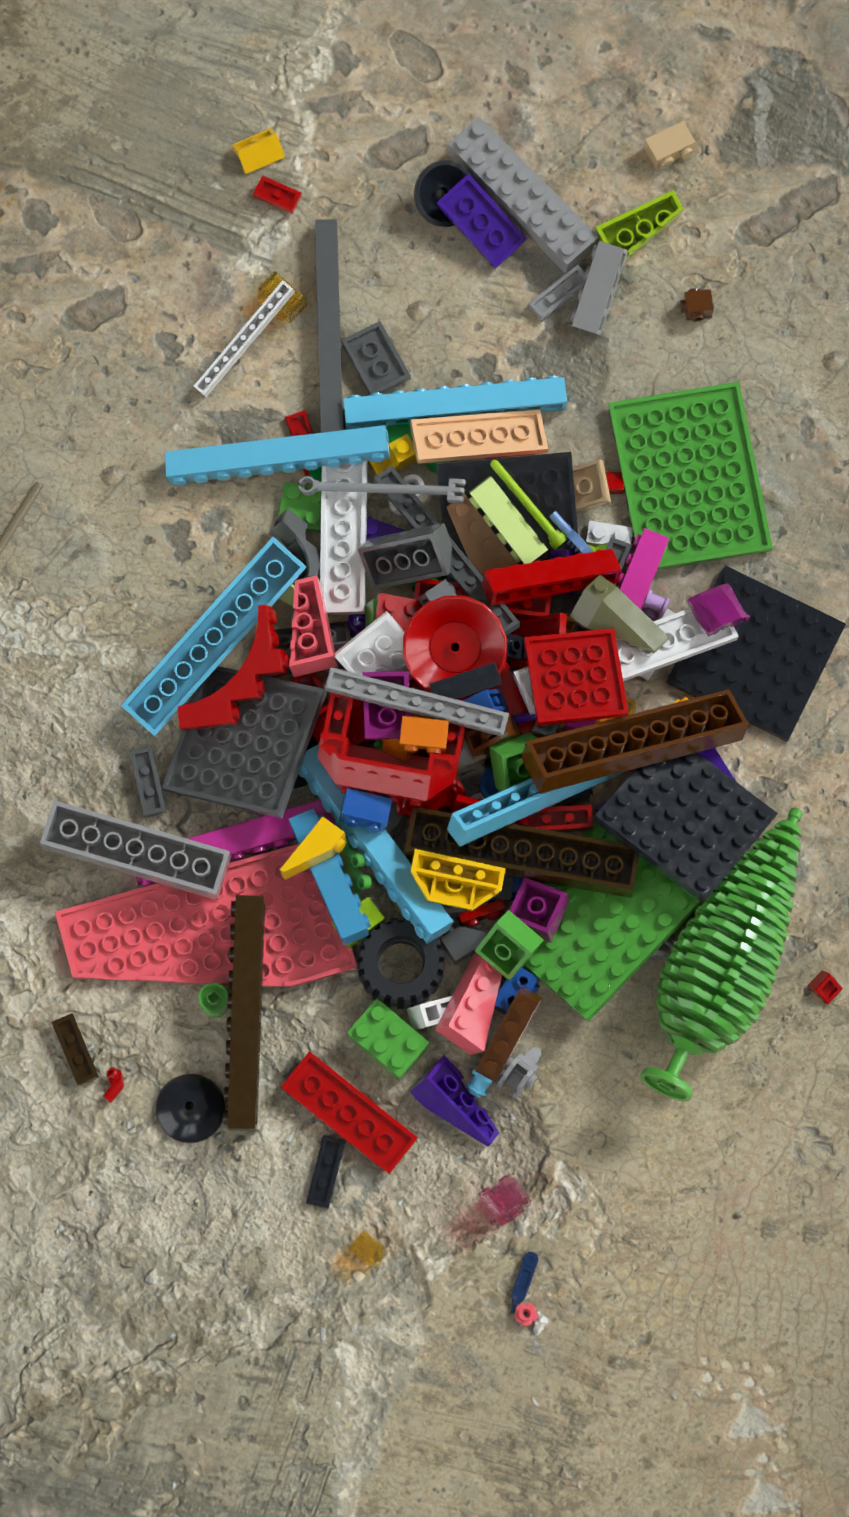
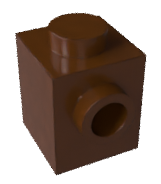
M693 288L684 292L683 300H680L681 313H685L686 320L699 322L713 316L714 307L711 289L701 290Z

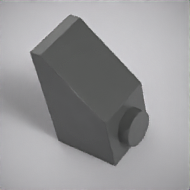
M461 926L456 929L451 927L448 932L442 935L443 937L440 938V942L454 965H457L476 953L475 949L489 932Z

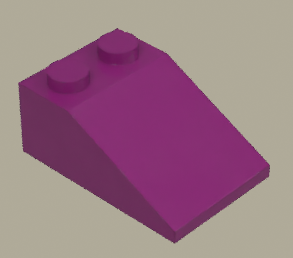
M408 671L362 672L363 676L409 687ZM362 701L365 740L400 739L402 716L410 717V713Z

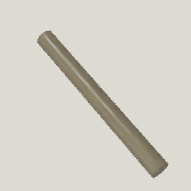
M35 482L0 538V555L42 490V484Z

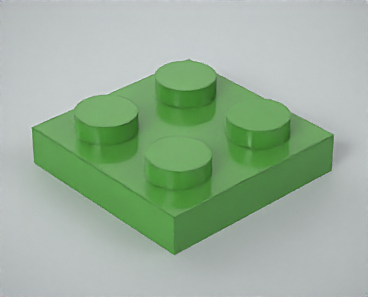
M285 482L279 515L288 508L308 524L306 531L321 533V491L315 492L311 496H306L300 491L298 487L301 486L300 484ZM307 486L305 489L310 490L312 486Z

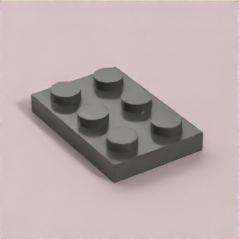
M381 321L341 340V344L369 394L384 393L411 379L410 373Z

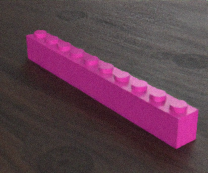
M644 528L642 535L637 534L633 543V547L636 548L634 555L629 553L625 563L628 570L626 574L621 573L617 583L618 586H621L620 590L640 609L643 606L669 541L668 537ZM596 720L564 723L563 732L595 724Z
M318 800L285 810L282 819L267 815L188 839L230 851L231 861L233 862L243 859L244 855L250 853L259 855L266 852L267 848L275 846V849L287 846L288 842L295 841L296 838L290 827L289 818L313 808L317 815L321 814L322 817L335 826L337 825L331 813L326 812L323 808L322 801ZM136 877L138 886L143 885L145 887L156 884V882Z

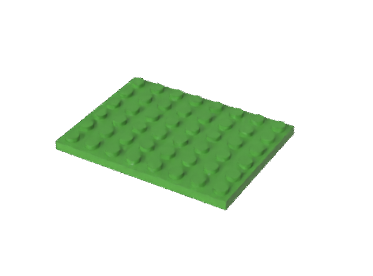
M739 382L608 403L634 541L637 534L642 535L644 528L669 538L657 570L773 550Z
M596 822L593 824L592 830H587L583 834L584 837L623 843ZM640 855L632 898L539 882L566 892L569 905L552 942L543 941L524 966L589 1022L701 905V902Z

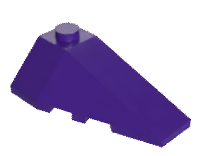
M443 1055L415 1083L409 1092L427 1110L487 1147L490 1146L499 1134V1131L486 1111L478 1107L473 1099L475 1096L463 1084L462 1079L464 1077L461 1072Z

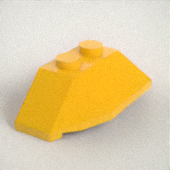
M415 849L410 872L427 901L473 911L501 892L505 868Z

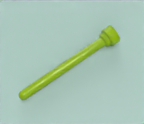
M492 460L490 463L492 469L548 534L549 544L555 550L568 539L565 534L553 528L497 460Z

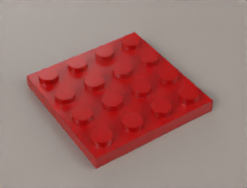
M614 628L524 637L523 642L537 726L628 716L629 711Z

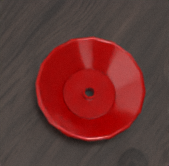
M445 595L427 602L411 617L403 635V659L408 672L414 681L424 691L432 693L430 683L493 662L496 663L500 675L506 661L507 637L500 619L484 603L468 596ZM452 643L459 644L460 648L458 651L451 649ZM479 692L458 698V700L467 699Z

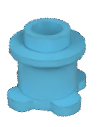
M473 1069L472 1073L474 1076L471 1082L467 1083L468 1091L476 1097L487 1096V1089L494 1081Z

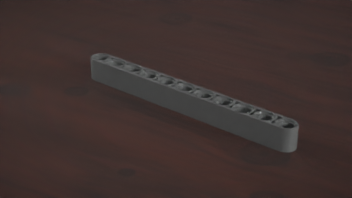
M337 219L315 220L321 433L343 430Z

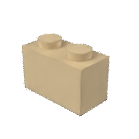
M683 120L646 138L644 149L656 169L660 167L665 168L680 157H689L695 150L696 141Z

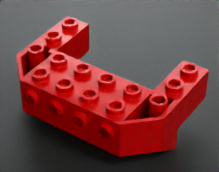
M331 693L324 730L320 736L318 759L336 787L341 789V793L345 794L347 788L391 798L392 803L399 804L401 800L409 802V806L422 808L423 805L431 804L455 788L467 727L449 723L446 752L441 751L440 755L430 753L429 759L411 756L405 762L380 749L352 745L348 735L355 699Z

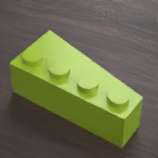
M672 190L596 226L594 232L599 236V241L628 250L626 262L679 218L684 208L675 191Z

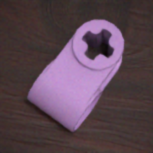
M649 589L641 610L652 621L659 620L664 615L670 598H662L653 594V591Z

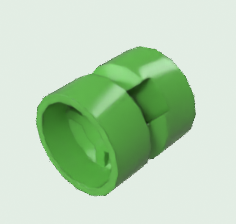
M209 983L200 990L198 997L203 1013L209 1017L217 1018L223 1016L228 1011V992L225 987L218 983Z

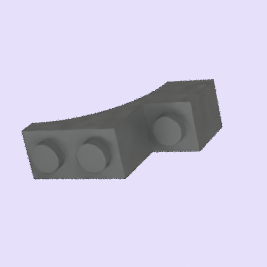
M287 508L273 520L269 534L306 566V569L296 580L316 576L320 570L321 551L305 539V531L308 524Z

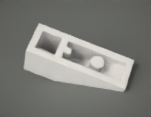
M452 996L408 1008L407 1012L412 1028L416 1031L437 1025Z

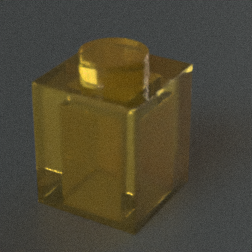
M364 1230L349 1247V1251L370 1269L373 1265L379 1266L386 1257L383 1254L385 1247Z

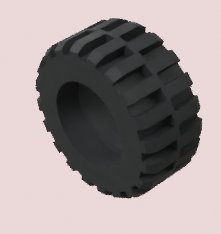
M391 918V921L387 923L383 921L378 924L377 928H372L366 938H363L357 954L358 976L364 990L372 996L373 1000L378 998L389 1008L396 1006L397 1009H404L405 1006L414 1007L420 1002H426L429 996L435 994L438 990V986L443 979L445 967L444 951L442 950L439 938L427 944L423 938L416 934L415 927L411 921L405 918L404 920ZM400 943L416 948L423 961L422 970L418 977L411 982L403 984L387 980L379 968L382 952L387 947Z

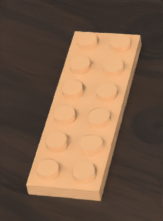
M540 409L414 419L410 421L417 464L547 453L548 451Z

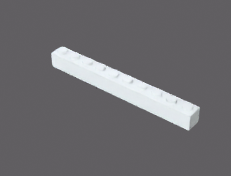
M282 280L194 385L201 394L207 397L295 293L292 287Z

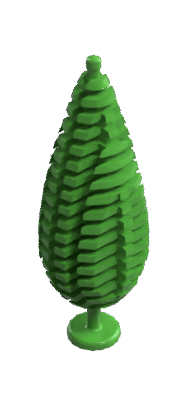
M791 808L787 820H781L774 825L775 829L767 830L762 836L763 839L753 844V849L747 851L742 860L730 870L704 904L697 908L694 914L696 916L687 923L686 929H683L678 936L679 940L673 944L671 948L673 952L671 955L668 954L664 962L666 964L665 968L662 967L660 970V981L657 985L658 997L655 1000L656 1007L660 1013L658 1020L660 1027L666 1030L669 1037L666 1036L668 1041L676 1049L666 1070L654 1067L644 1068L639 1077L648 1087L666 1097L683 1102L690 1101L693 1091L684 1080L678 1077L688 1055L714 1054L724 1050L725 1046L739 1041L740 1036L750 1029V1025L752 1023L755 1024L760 1016L758 1014L759 1011H762L766 1005L765 999L771 994V985L776 980L777 974L775 973L781 962L779 957L782 956L785 948L783 942L786 941L788 931L785 929L789 926L791 919L788 911L791 913L794 902L790 899L791 897L794 898L795 894L793 882L796 883L797 872L795 867L798 868L799 863L797 852L800 853L801 844L797 840L798 836L801 837V829L797 826L798 821L801 820L803 815L800 809Z

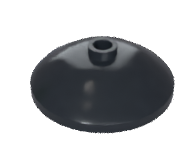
M437 161L428 165L419 174L414 187V200L419 213L429 223L441 227L454 226L436 203L467 174L472 177L464 166L454 161ZM439 190L442 191V196L440 198L437 195V192Z
M184 1074L175 1077L162 1088L156 1101L157 1120L162 1130L176 1141L182 1143L202 1142L214 1135L223 1122V1112L225 1110L224 1097L218 1086L202 1075ZM191 1102L194 1104V1107L191 1110H187L185 1105Z

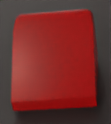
M605 472L609 494H623L624 481L621 472Z
M823 970L807 986L827 1005L843 989L830 973Z

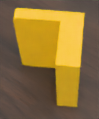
M272 128L232 144L234 153L239 157L246 174L285 157L278 136Z

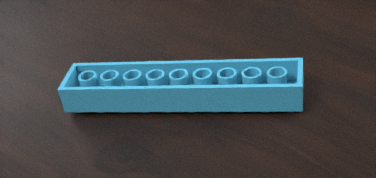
M272 537L124 701L121 707L156 736L178 711L177 706L183 705L258 622V605L267 604L272 607L306 569V566Z

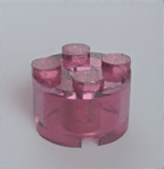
M508 1174L498 1181V1185L492 1189L488 1187L478 1194L480 1200L477 1205L492 1227L497 1228V1223L503 1226L523 1213L521 1208L525 1204L529 1207L532 1201L517 1179L511 1178Z

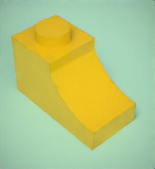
M406 434L389 443L390 458L384 459L382 462L369 461V464L377 476L391 466L398 472L417 462L414 444L409 435Z

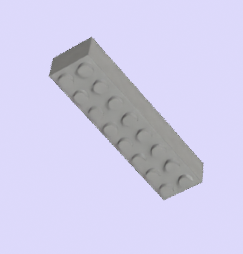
M480 116L447 144V155L470 172L473 179L487 195L565 274L592 252L595 245H598L599 236Z
M55 800L53 801L40 841L43 850L218 900L231 859L230 851Z

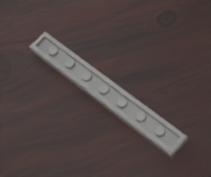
M332 667L330 668L324 688L327 692L436 720L449 721L451 724L501 737L504 735L509 713Z

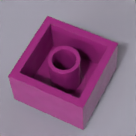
M525 877L509 911L544 941L551 943L569 905V900L566 892Z

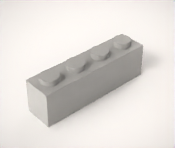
M601 241L598 242V245L594 246L591 254L593 258L591 267L588 266L584 278L587 280L584 288L582 287L578 294L580 302L578 308L574 309L571 316L572 326L598 335L602 334L628 250Z

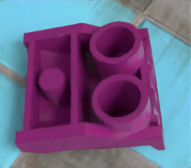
M728 583L687 599V603L696 621L702 626L708 637L717 634L720 630H724L729 626L735 627L743 621H748L750 618L743 610Z

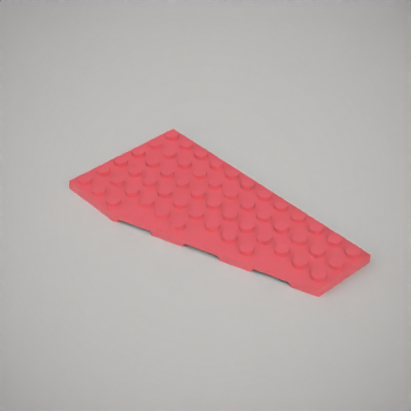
M298 844L229 863L218 900L156 883L55 912L73 979L191 984L218 983L229 985V970H233V963L229 961V949L234 947V940L230 938V924H235V917L231 915V901H236V895L264 896L263 987L292 988L355 970L357 965L352 947L348 949L346 945L343 946L338 932L332 925L333 921L310 869L308 868L288 879H284L281 875L280 869L298 848Z

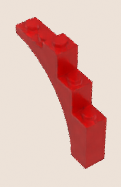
M267 604L258 605V625L255 639L247 659L236 675L212 695L194 703L177 706L179 729L189 731L238 725L240 708L236 705V702L262 700V693H265V684L261 677L287 674L289 656L285 654L284 650L276 649V646L279 645V638L274 630V624L277 623V615L273 607Z

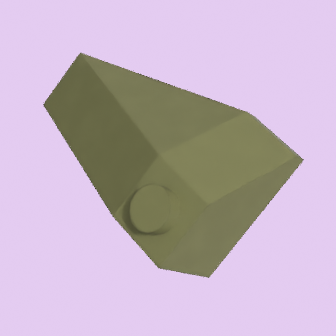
M600 575L584 589L570 614V619L586 631L614 628L616 638L627 641L628 645L651 653H655L669 640V636L618 587Z

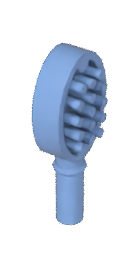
M556 511L549 516L568 538L567 544L571 545L570 548H575L574 553L584 554L593 552L588 544L570 528L571 526Z

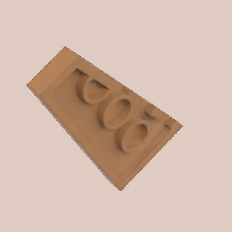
M465 494L461 495L464 497L463 503H450L446 506L469 561L482 577H484L485 571L492 568L499 569L518 564Z

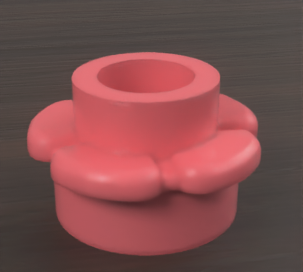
M531 1303L519 1304L514 1313L515 1320L523 1326L531 1325L537 1319L535 1306Z

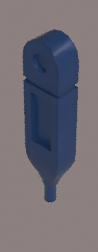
M528 1252L524 1256L512 1291L513 1307L510 1312L512 1314L515 1313L516 1307L524 1301L539 1259L538 1255L534 1252Z

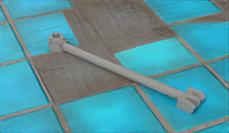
M305 476L300 479L299 484L301 486L298 487L306 496H311L319 491L447 495L449 503H463L464 497L455 495H463L465 489L456 486H465L466 480L449 479V486L319 482L310 476ZM312 485L310 490L305 489L307 486Z

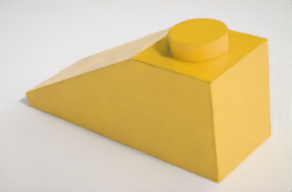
M322 817L280 869L282 877L288 879L333 857L336 852H341L346 845L345 832Z

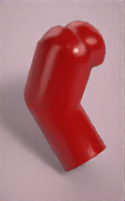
M115 1067L107 1070L106 1075L110 1087L103 1094V1097L110 1103L113 1102L124 1088L123 1074Z

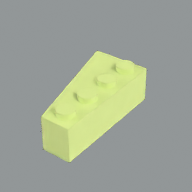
M491 476L469 492L472 496L469 498L470 502L476 510L478 508L483 510L485 513L483 519L490 528L493 525L499 531L496 536L503 545L508 543L513 549L510 554L517 563L520 561L523 564L531 563L548 550Z

